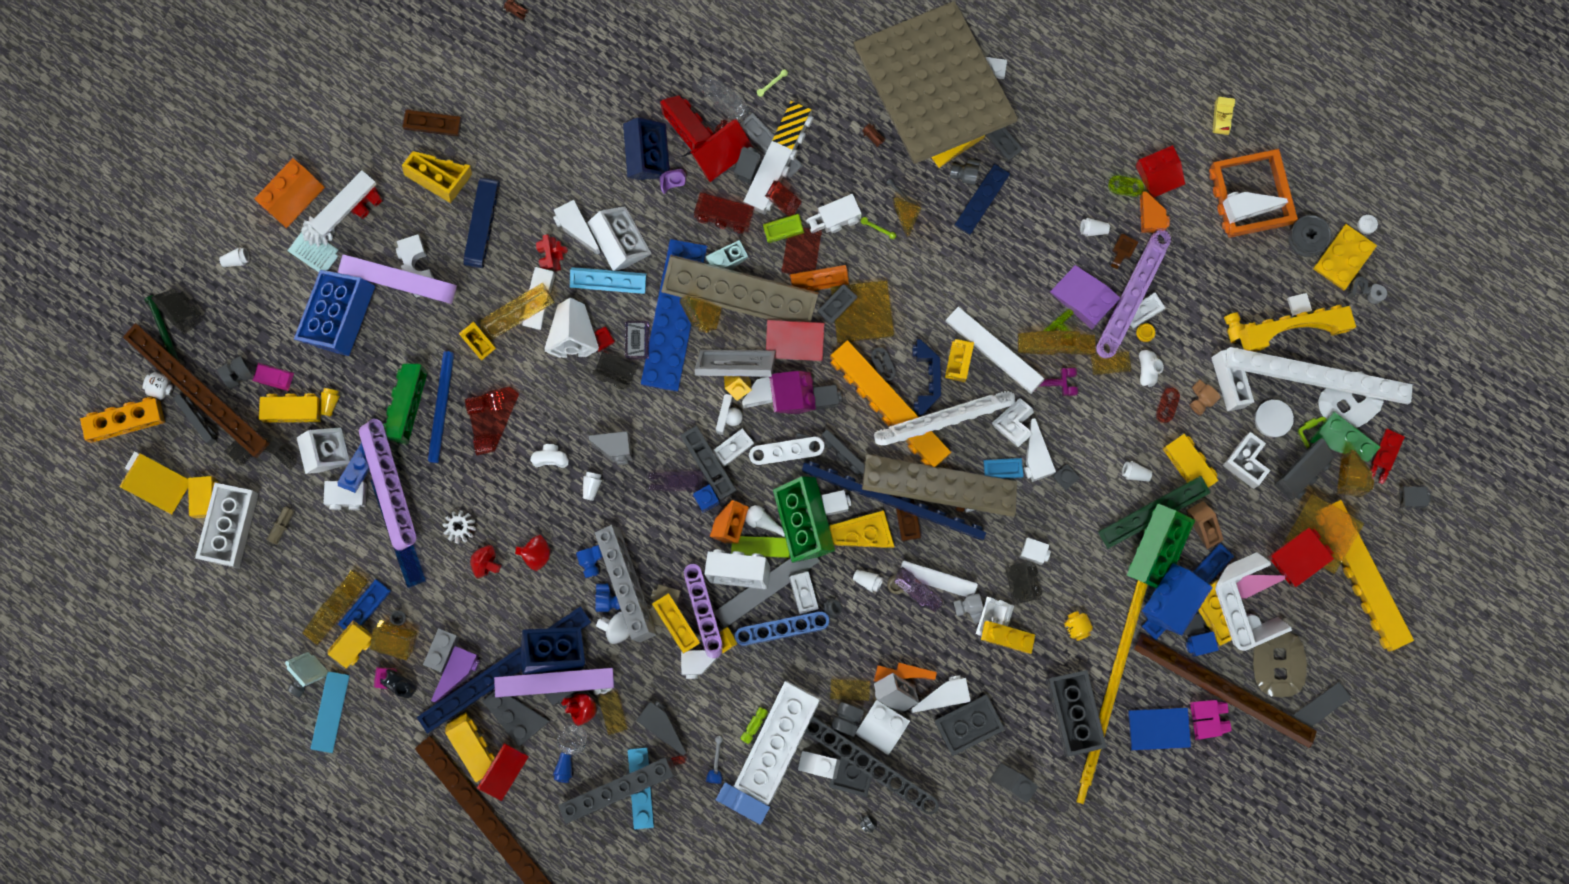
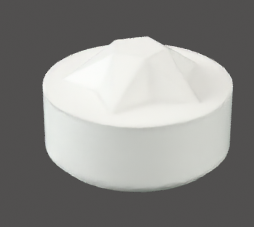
M1372 215L1362 216L1357 223L1359 231L1363 234L1373 233L1378 226L1376 218Z

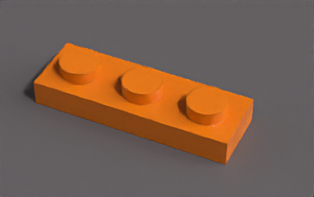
M846 265L790 274L792 286L810 291L840 287L843 284L849 285Z

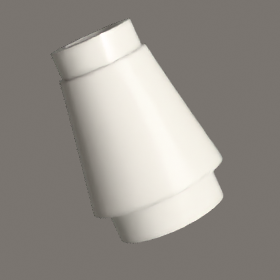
M1091 218L1083 219L1080 225V232L1086 237L1108 234L1110 229L1109 223Z
M238 247L221 256L219 260L222 267L242 266L250 262V256L246 248Z
M1131 461L1125 462L1122 476L1128 480L1149 482L1152 477V471Z
M586 472V476H583V499L594 501V497L602 482L600 474Z
M856 570L853 576L854 581L871 592H878L883 582V578L879 577V574Z

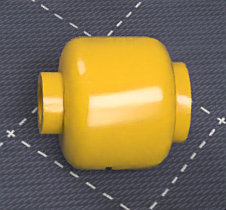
M1076 611L1067 615L1069 619L1064 622V625L1071 639L1079 641L1091 635L1090 632L1093 630V626L1086 613L1079 614Z

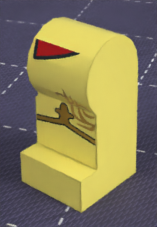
M1218 97L1215 101L1213 133L1229 135L1235 99Z

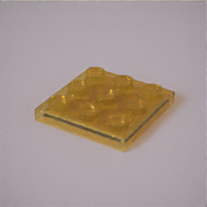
M887 280L845 285L857 296V299L835 321L837 343H845L847 340L854 342L894 337ZM832 286V287L830 288V289H831V296H832L841 286Z
M1312 494L1283 545L1306 528L1315 529L1321 536L1319 539L1323 545L1327 544L1334 553L1332 554L1334 560L1323 568L1335 574L1365 523Z

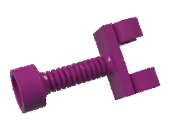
M1062 368L1060 370L1061 379H1045L1038 386H1061L1062 396H1076L1078 394V387H1067L1066 377H1076L1077 368Z

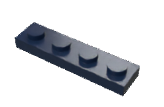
M994 164L954 226L970 236L1010 176V173Z

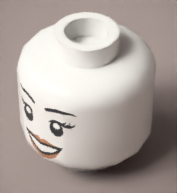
M153 372L145 377L142 388L145 390L146 395L162 400L167 395H171L174 385L171 384V381L165 375Z

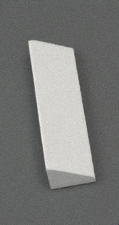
M907 561L902 562L898 574L904 578L964 597L974 595L978 585L977 583Z

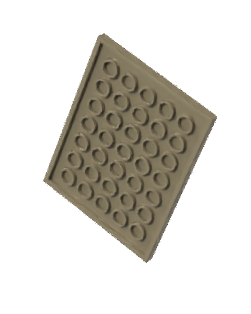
M955 1L853 42L857 54L913 164L1017 122V116Z

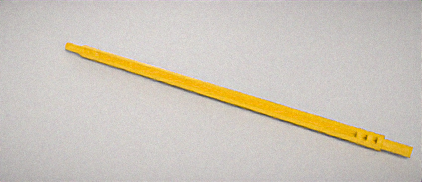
M1137 581L1099 715L1104 737L1148 586L1141 581ZM1101 749L1088 753L1082 778L1080 779L1081 787L1077 803L1084 805L1088 788L1092 785Z

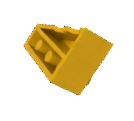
M412 151L402 164L403 173L406 177L450 204L472 175L470 165H460L453 163L451 160L436 159L435 156Z
M467 712L446 723L445 734L474 781L478 782L483 779L495 756L493 753L489 754L485 739L479 736L474 721L470 720Z

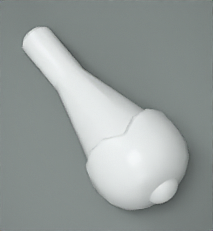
M754 505L748 509L745 521L749 526L770 530L785 538L783 527L779 526L764 511V508Z

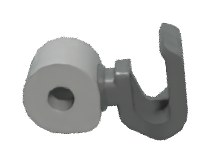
M1360 276L1351 282L1347 295L1352 299L1356 295L1357 285H1360V295L1366 294L1367 300L1370 303L1378 304L1386 298L1387 290L1384 286L1378 284L1368 287V281Z

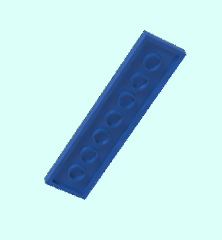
M670 239L641 379V385L675 392L679 391L696 301L662 293L661 290L670 254L704 263L707 246Z

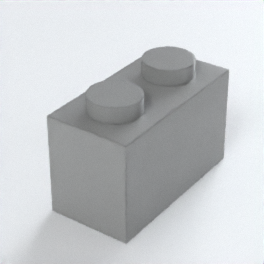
M438 628L423 665L443 673L460 637Z
M894 673L874 683L876 699L899 713L919 703L915 686Z

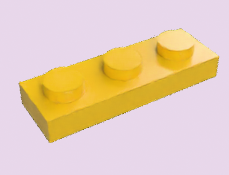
M669 593L652 603V606L683 654L700 643Z
M985 621L981 640L1032 654L1035 634Z

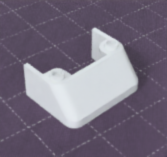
M1257 552L1229 564L1215 587L1233 644L1242 651L1249 650L1292 631L1291 627L1279 617L1261 624L1260 619L1256 615H1246L1236 583L1243 577L1271 565L1270 561Z

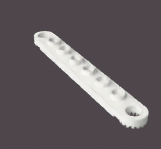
M1004 391V393L985 396L890 426L889 429H883V431L881 429L874 434L875 443L878 445H888L898 441H905L910 437L924 435L929 431L940 430L951 424L955 425L967 419H975L977 416L993 413L996 410L1013 405L1015 403V394Z

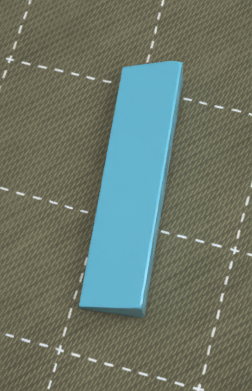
M328 671L311 744L312 750L333 753L350 675Z

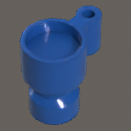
M599 545L576 552L579 565L584 567L583 573L585 578L600 574L598 567L595 566V563L603 558Z
M596 583V612H609L612 608L621 610L617 597H613L610 594L609 585Z

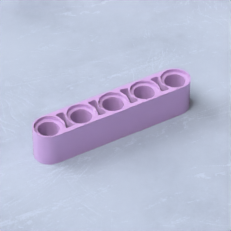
M690 564L684 569V578L704 650L708 657L717 658L723 651L721 637L701 569L698 565ZM691 573L698 574L696 578L688 577ZM697 590L703 592L700 596H695L693 593ZM701 608L708 610L705 614H700L698 611ZM706 626L713 627V630L710 632H705L703 629ZM711 644H717L719 646L716 650H710L708 648Z

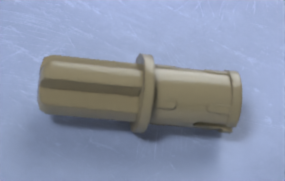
M288 507L283 508L276 523L273 522L274 526L266 538L267 541L278 545L294 514L292 509Z

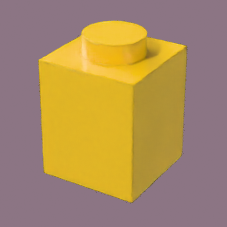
M724 376L725 389L736 401L752 391L751 379L748 376Z

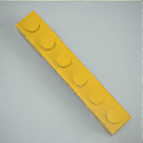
M1336 305L1325 311V308L1313 311L1314 313L1308 314V312L1299 313L1296 315L1297 317L1293 318L1288 315L1279 318L1278 321H1273V319L1265 320L1259 325H1256L1255 322L1249 323L1239 332L1243 349L1252 352L1262 351L1270 346L1269 341L1275 335L1294 328H1318L1330 332L1331 336L1350 332L1356 328L1351 307Z

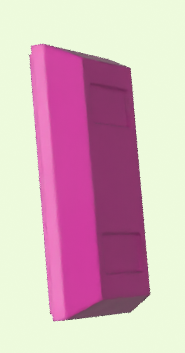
M258 363L252 381L289 391L294 373Z

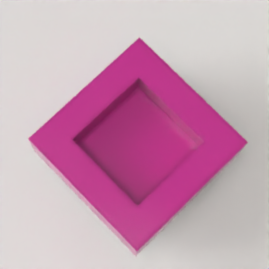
M376 667L373 687L387 689L382 685L380 679L387 678L386 670L391 669L397 672V669Z

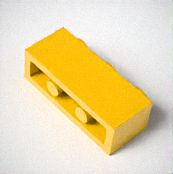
M307 393L301 397H297L296 394H285V397H278L277 394H266V397H260L259 420L263 423L321 422V399L316 394Z
M1183 434L1163 448L1165 454L1186 482L1201 475L1209 488L1219 481L1216 471L1212 467H1208L1205 462V456L1201 452H1197L1194 447L1195 444L1189 436L1186 437Z

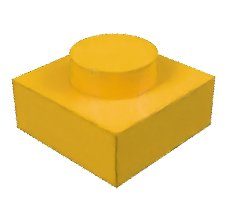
M728 627L719 632L723 654L737 645V642Z

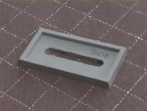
M700 350L695 366V376L772 377L776 351ZM724 363H727V364H748V365H713V364H724Z

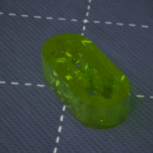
M1113 176L1108 182V189L1114 194L1138 197L1144 190V184L1136 178ZM1117 180L1119 181L1120 185H1125V187L1119 186V188L1116 189L1115 185H1113L1112 183H1114ZM1134 184H1137V187L1140 189H1138L1137 192H1134L1133 188L1127 186L1132 187Z

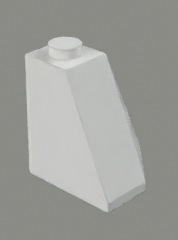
M572 298L566 299L557 306L545 345V352L559 358L567 357V354L573 355L577 353L578 357H587L596 352L599 347L585 304Z

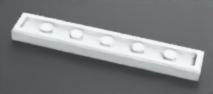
M957 307L946 319V323L966 340L974 342V346L1029 393L1032 394L1044 381L1040 374L961 308Z

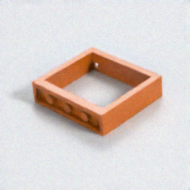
M1279 149L1213 162L1210 166L1209 178L1213 180L1215 185L1213 187V194L1215 198H1218L1219 204L1217 209L1219 215L1223 216L1222 229L1225 230L1228 238L1293 225L1298 220ZM1269 159L1278 196L1288 200V203L1281 207L1284 217L1237 227L1235 222L1230 224L1223 206V201L1227 198L1228 194L1221 169Z

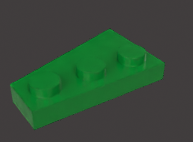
M1334 411L1309 441L1315 443L1323 438L1329 449L1369 462L1380 449L1379 445Z

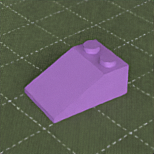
M1076 265L1050 291L1052 295L1090 329H1093L1120 300V297L1107 285Z

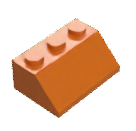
M292 158L254 199L287 229L325 187L300 163Z

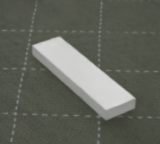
M361 170L309 225L325 238L375 187L376 182Z

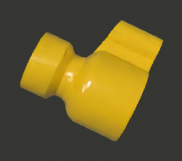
M1238 312L1224 317L1226 324L1229 325L1227 333L1231 343H1236L1235 340L1240 338L1239 332L1247 325L1240 323L1241 318Z

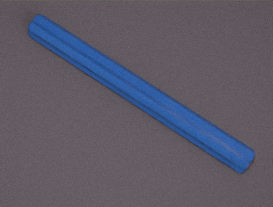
M450 351L443 352L428 461L431 463L439 462L454 353Z

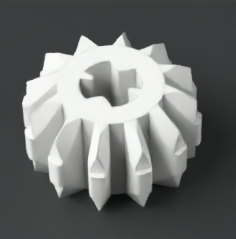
M310 216L309 221H304V227L301 229L304 240L309 241L310 246L315 243L318 248L321 243L326 246L328 244L327 241H332L334 229L323 238L309 225L313 220Z
M461 510L458 516L455 512H452V519L448 516L445 518L449 521V524H443L444 528H448L443 533L449 535L448 540L450 541L455 539V543L459 544L462 538L463 542L466 543L467 535L473 538L470 531H476V527L470 526L475 523V520L470 519L471 515L469 513L464 516V512ZM456 524L461 525L463 529L455 531L457 529L455 527Z

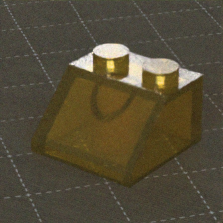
M1351 450L1341 456L1337 494L1361 497L1369 493L1374 486L1372 472L1357 452Z

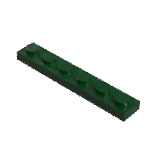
M1200 475L1099 530L1098 533L1107 549L1148 527L1152 512L1157 504L1178 511L1211 492Z

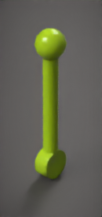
M866 217L861 219V224L873 227L888 235L890 239L896 238L895 232H889L869 222Z

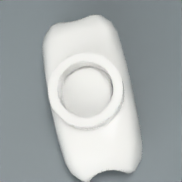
M1142 350L1139 353L1141 364L1140 383L1142 386L1148 385V387H1152L1157 383L1158 374L1163 372V363L1153 351Z
M545 444L542 451H536L532 454L531 462L535 467L556 465L565 468L568 465V458L564 452L558 451L557 445Z

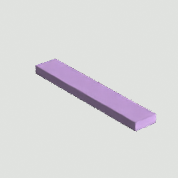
M613 668L494 677L495 697L614 688Z

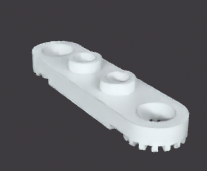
M809 437L758 445L750 450L749 458L752 463L762 465L813 457L824 452L825 443L819 437ZM812 441L819 442V451L814 452L810 449ZM756 450H761L764 453V458L761 461L756 460L754 457Z

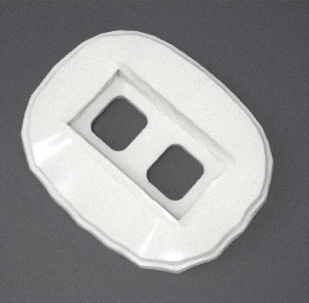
M1329 388L1322 391L1318 400L1319 409L1323 417L1328 419L1334 411L1355 428L1372 419L1381 410L1384 401L1383 399L1365 396V400L1358 403L1352 396V393ZM1341 400H1345L1350 406V410L1346 413H1342L1337 407V403Z

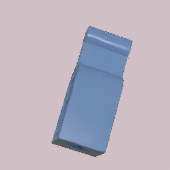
M724 783L716 798V801L760 825L770 808L727 783Z

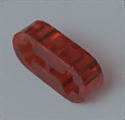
M1167 388L1163 392L1156 411V418L1159 422L1169 423L1173 419L1180 399L1177 389ZM1172 392L1173 396L1176 397V399H1173L1170 402V404H1168L1167 402L1169 398L1166 396V394ZM1168 407L1167 414L1170 415V417H1166V419H1163V415L1160 414V412H1163L1165 408Z

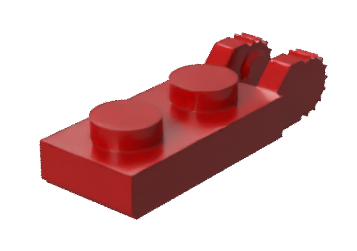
M1389 429L1385 430L1379 444L1380 449L1375 453L1367 478L1373 479L1379 467L1383 469V472L1379 477L1378 483L1384 484L1405 436Z

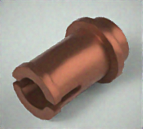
M507 0L504 4V9H506L507 13L514 14L522 21L526 17L525 13L528 14V10L515 3V0Z
M868 124L862 130L863 136H867L877 148L886 140L875 129V125Z

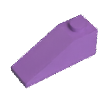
M455 646L431 701L435 703L440 702L468 678L473 671L476 672L480 664L479 656Z

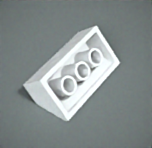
M219 483L214 484L196 559L240 569L258 493L239 487Z

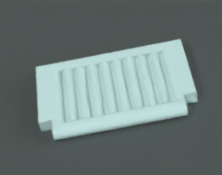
M302 232L288 249V252L317 272L320 270L328 271L338 257L336 255L338 249L330 243L326 246L321 243L319 248L316 243L310 246L309 241L304 240Z
M309 652L285 662L288 666L287 670L303 687L327 677L328 670Z

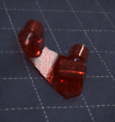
M510 386L465 399L468 415H470L474 434L473 445L477 456L495 452L519 396V393Z

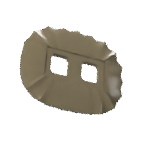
M1287 632L1255 646L1253 657L1254 675L1260 690L1271 697H1292L1299 693L1305 685L1307 674L1306 653L1304 651V644L1300 641L1299 637ZM1275 648L1285 649V660L1274 659ZM1275 668H1285L1287 678L1285 680L1275 679Z

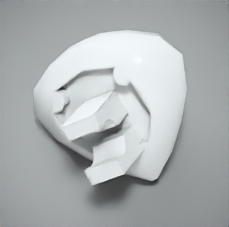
M622 611L615 614L611 620L602 617V620L598 619L596 627L606 631L609 643L618 644L629 637L630 634Z

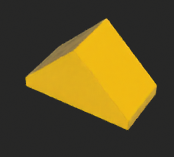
M474 321L459 333L461 338L481 361L496 349Z

